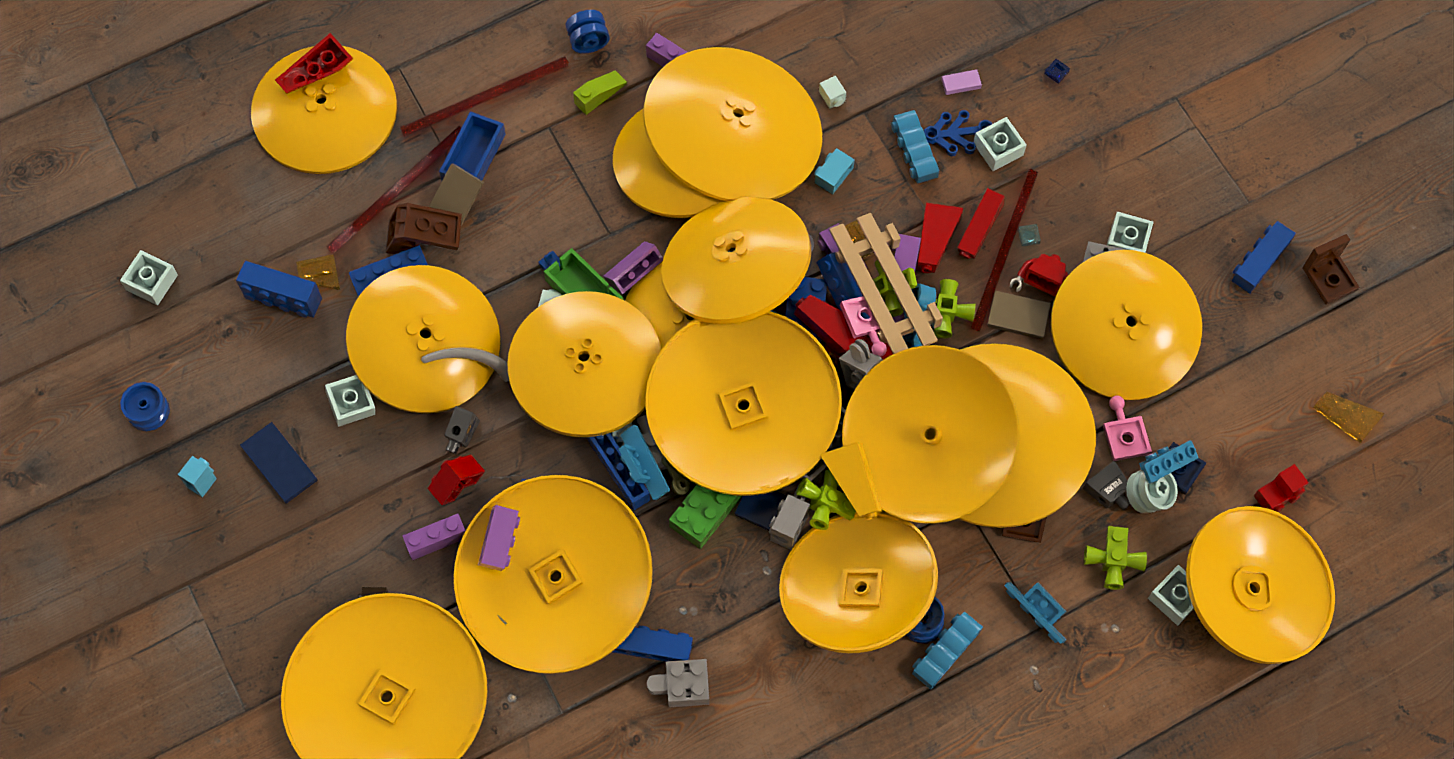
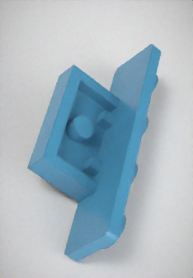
M631 426L621 433V438L625 444L619 448L621 460L627 465L631 479L645 484L652 499L657 500L669 492L670 488L638 426Z
M1190 440L1175 448L1169 449L1166 446L1158 449V454L1155 452L1145 456L1146 460L1139 463L1141 470L1144 471L1148 483H1152L1198 459V455Z
M1007 582L1004 585L1007 588V594L1011 598L1019 600L1021 603L1020 607L1027 614L1031 613L1035 617L1034 621L1039 627L1047 629L1049 632L1048 636L1055 643L1059 642L1061 644L1066 641V638L1053 624L1067 611L1039 582L1025 595L1011 582Z

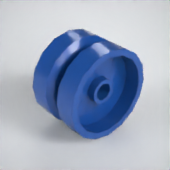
M580 11L572 15L565 23L571 47L575 52H595L602 49L610 40L603 14L600 11Z
M148 382L135 383L128 387L120 401L121 410L131 425L142 431L156 430L161 427L168 419L170 413L169 403L160 389Z

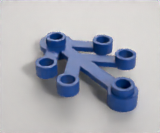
M961 110L956 120L947 130L941 129L944 125L951 122L952 116L948 112H943L939 121L934 126H929L923 130L929 144L937 143L946 149V153L949 156H955L958 151L957 145L950 144L943 138L949 137L964 147V151L967 154H973L976 145L961 136L976 134V132L992 125L989 120H982L978 126L959 128L962 123L969 120V112Z

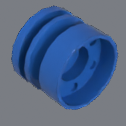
M934 597L930 608L923 617L926 624L920 621L906 634L912 641L922 644L930 643L937 639L942 632L944 609L936 597Z

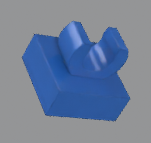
M554 251L549 252L538 262L539 266L545 271L557 261L561 270L559 257Z

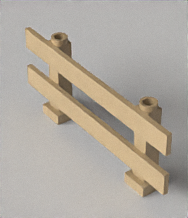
M871 213L858 217L857 221L866 239L853 243L844 224L830 228L829 231L839 248V251L835 252L836 259L839 263H846L880 328V331L876 332L879 340L888 343L893 354L908 349L902 336L914 331L923 346L937 342L938 339L930 325L932 324L934 329L940 327L943 317L935 302L928 304L926 311L923 312L889 248V245L891 249L898 248L901 240L893 223L886 225L885 231L881 232ZM874 252L908 318L896 323L894 322L861 256Z

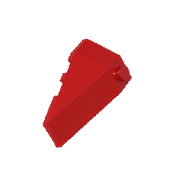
M329 33L276 78L275 81L288 94L340 71L353 60V57Z

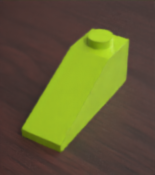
M616 70L588 81L573 92L574 104L587 115L623 88L627 81Z

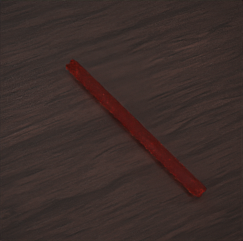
M565 56L535 70L533 69V71L531 70L498 86L496 85L484 92L482 91L463 101L461 100L457 104L454 103L405 126L403 125V127H400L401 132L404 136H408V134L410 135V133L412 134V132L414 133V131L416 132V130L418 131V129L420 130V128L422 129V127L424 128V126L426 127L430 123L433 125V123L435 124V122L437 123V121L439 122L443 118L445 120V117L447 119V116L449 118V115L451 117V114L453 116V113L456 115L464 110L466 111V109L468 110V108L470 109V107L472 108V106L474 107V105L476 106V104L478 105V103L480 104V102L482 103V101L484 102V100L486 101V99L488 100L492 96L497 97L501 93L503 95V92L505 94V91L507 93V90L509 92V89L511 91V88L513 90V87L515 89V87L517 88V86L519 87V85L521 86V84L523 85V83L525 84L529 80H538V78L540 79V77L542 78V76L544 77V75L546 76V74L548 75L552 71L554 73V70L556 72V69L558 71V68L560 70V67L562 69V66L563 68L564 65L566 67V64L568 66L569 62Z
M458 126L424 159L420 160L414 168L410 169L401 180L397 181L391 189L387 190L381 198L377 199L359 218L355 219L349 227L327 245L328 251L334 254L337 248L339 249V247L343 246L342 243L344 244V242L346 243V241L350 240L349 237L352 234H356L357 230L361 229V227L363 228L369 219H373L372 216L374 214L380 213L384 205L390 204L392 202L391 199L394 196L396 197V195L398 196L404 187L406 188V186L408 187V185L412 184V179L418 178L423 173L422 170L424 171L427 166H431L435 158L441 157L442 153L444 154V152L448 151V147L452 146L453 142H455L462 127Z
M1033 169L1028 171L995 260L996 262L972 322L971 328L976 331H980V328H982L981 326L996 290L997 282H999L1000 274H1002V268H1004L1005 260H1007L1006 258L1010 252L1019 227L1018 225H1020L1019 223L1027 206L1028 198H1030L1029 196L1034 187L1035 179H1037L1038 172Z

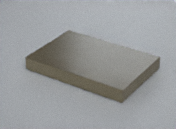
M452 163L429 207L462 214V226L484 182Z
M995 290L987 327L1043 339L1051 303Z

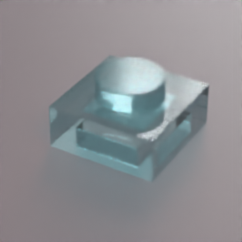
M1037 224L1018 227L1021 246L1040 244L1041 239Z

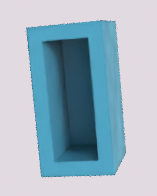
M836 148L833 153L830 152L827 155L824 165L816 169L814 173L815 184L834 194L854 168L855 159Z
M192 456L178 473V476L188 489L203 498L217 478L213 474L214 470L209 467L210 464L201 457L197 459Z

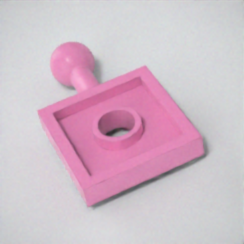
M864 297L842 301L840 307L853 338L869 335L873 343L872 353L880 357L885 355L887 347L878 338L876 332L880 331V328ZM860 313L868 314L869 319H864Z
M1113 396L1109 401V406L1116 412L1118 421L1103 424L1113 461L1152 453L1142 416L1126 419L1123 412L1125 401L1121 396ZM1130 435L1132 442H1125L1122 436Z

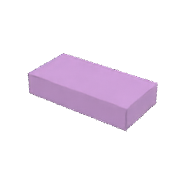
M977 70L942 76L946 95L980 89L982 86Z

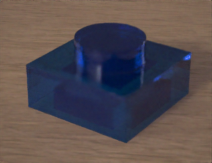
M1055 59L1045 70L1044 74L1059 84L1070 72V68L1058 59Z

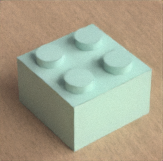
M1007 117L976 132L973 142L992 171L1022 157L1026 149V143Z
M1117 212L1107 245L1145 253L1153 221Z
M140 250L120 282L125 290L158 306L178 274L173 265Z
M357 375L325 385V392L338 427L375 415V406L370 392L361 383Z
M1177 565L1152 591L1148 599L1178 626L1194 608L1187 588L1186 571Z

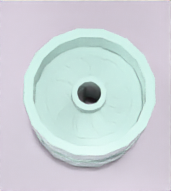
M1141 470L1133 473L1127 481L1126 492L1128 500L1132 507L1140 513L1166 510L1172 507L1177 499V483L1171 473L1152 483H1148L1144 471Z

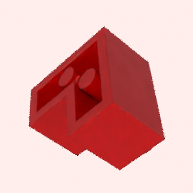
M471 454L463 457L459 456L454 460H446L440 466L441 469L438 474L431 479L432 482L427 489L441 505L454 502L463 488L475 485L485 470Z
M1293 464L1280 472L1273 481L1258 489L1254 497L1262 508L1280 512L1285 508L1284 505L1290 502L1293 504L1301 498L1300 495L1306 492L1305 487L1309 482L1298 467Z

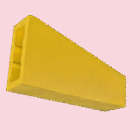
M856 442L822 453L823 461L860 517H866V520L876 518L877 513L882 512L863 445Z

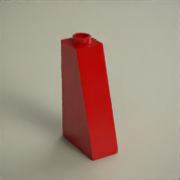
M987 188L957 247L958 252H960L959 255L966 259H970V257L975 259L1004 206V195Z
M926 202L916 270L922 273L936 272L961 220L963 208Z
M809 295L806 299L802 297L795 305L797 309L794 315L840 357L850 349L849 346L857 339L864 341L869 336L853 338L843 312L812 295Z

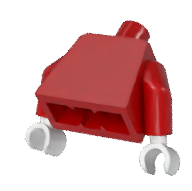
M1041 254L1039 258L1025 261L1017 274L1018 277L1011 280L1010 288L1013 284L1017 283L1019 286L1016 292L1020 291L1022 288L1021 281L1024 279L1023 282L1056 297L1060 286L1069 275L1065 271L1066 264L1061 262V258L1057 254H1052L1051 256Z

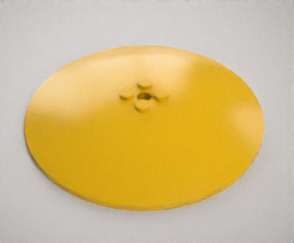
M711 47L682 54L667 63L657 73L645 97L643 108L644 127L655 154L662 164L681 182L712 198L723 201H732L743 197H759L770 200L780 198L799 187L811 174L819 159L822 147V127L818 111L809 94L785 69L752 52L734 48ZM733 113H740L742 117H736Z
M771 311L756 318L737 323L716 324L696 319L687 324L660 351L650 371L646 388L648 425L652 437L665 459L688 480L711 491L728 495L749 496L765 494L786 487L802 478L822 459L821 454L829 449L837 432L841 416L842 398L840 382L836 368L827 351L807 329L797 322ZM745 401L749 404V407L746 410H741L738 404Z
M980 344L960 349L986 363L1006 385L1018 414L1019 445L1012 470L999 491L979 509L959 519L975 525L1004 528L1026 525L1053 514L1078 492L1093 462L1096 447V430L1093 414L1085 395L1064 369L1052 360L1032 350L1007 344ZM935 430L927 433L928 440L934 439L936 435Z
M548 475L527 479L503 490L493 497L476 514L467 527L460 542L454 566V591L459 612L466 627L477 642L491 655L512 667L545 674L565 673L584 668L613 652L625 641L639 622L646 608L652 585L653 567L650 546L646 534L632 510L623 500L605 487L590 480L568 475ZM495 505L519 511L518 517H520L518 528H514L513 536H515L513 548H509L510 563L502 571L478 565L491 510ZM558 571L561 573V578L559 581L554 582L551 580V575ZM498 615L507 623L506 625L500 620Z
M383 593L364 596L342 604L324 615L305 633L297 644L286 667L282 683L281 710L283 722L289 740L301 759H461L473 743L484 718L488 692L487 675L481 653L473 637L464 625L444 608L426 599L406 594ZM386 692L393 694L389 702L382 701V695Z

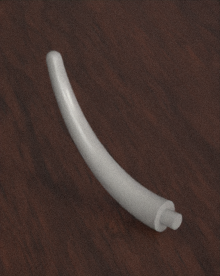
M466 347L448 348L432 352L421 358L423 363L445 358L472 359L494 369L505 382L509 381L507 362L484 350Z

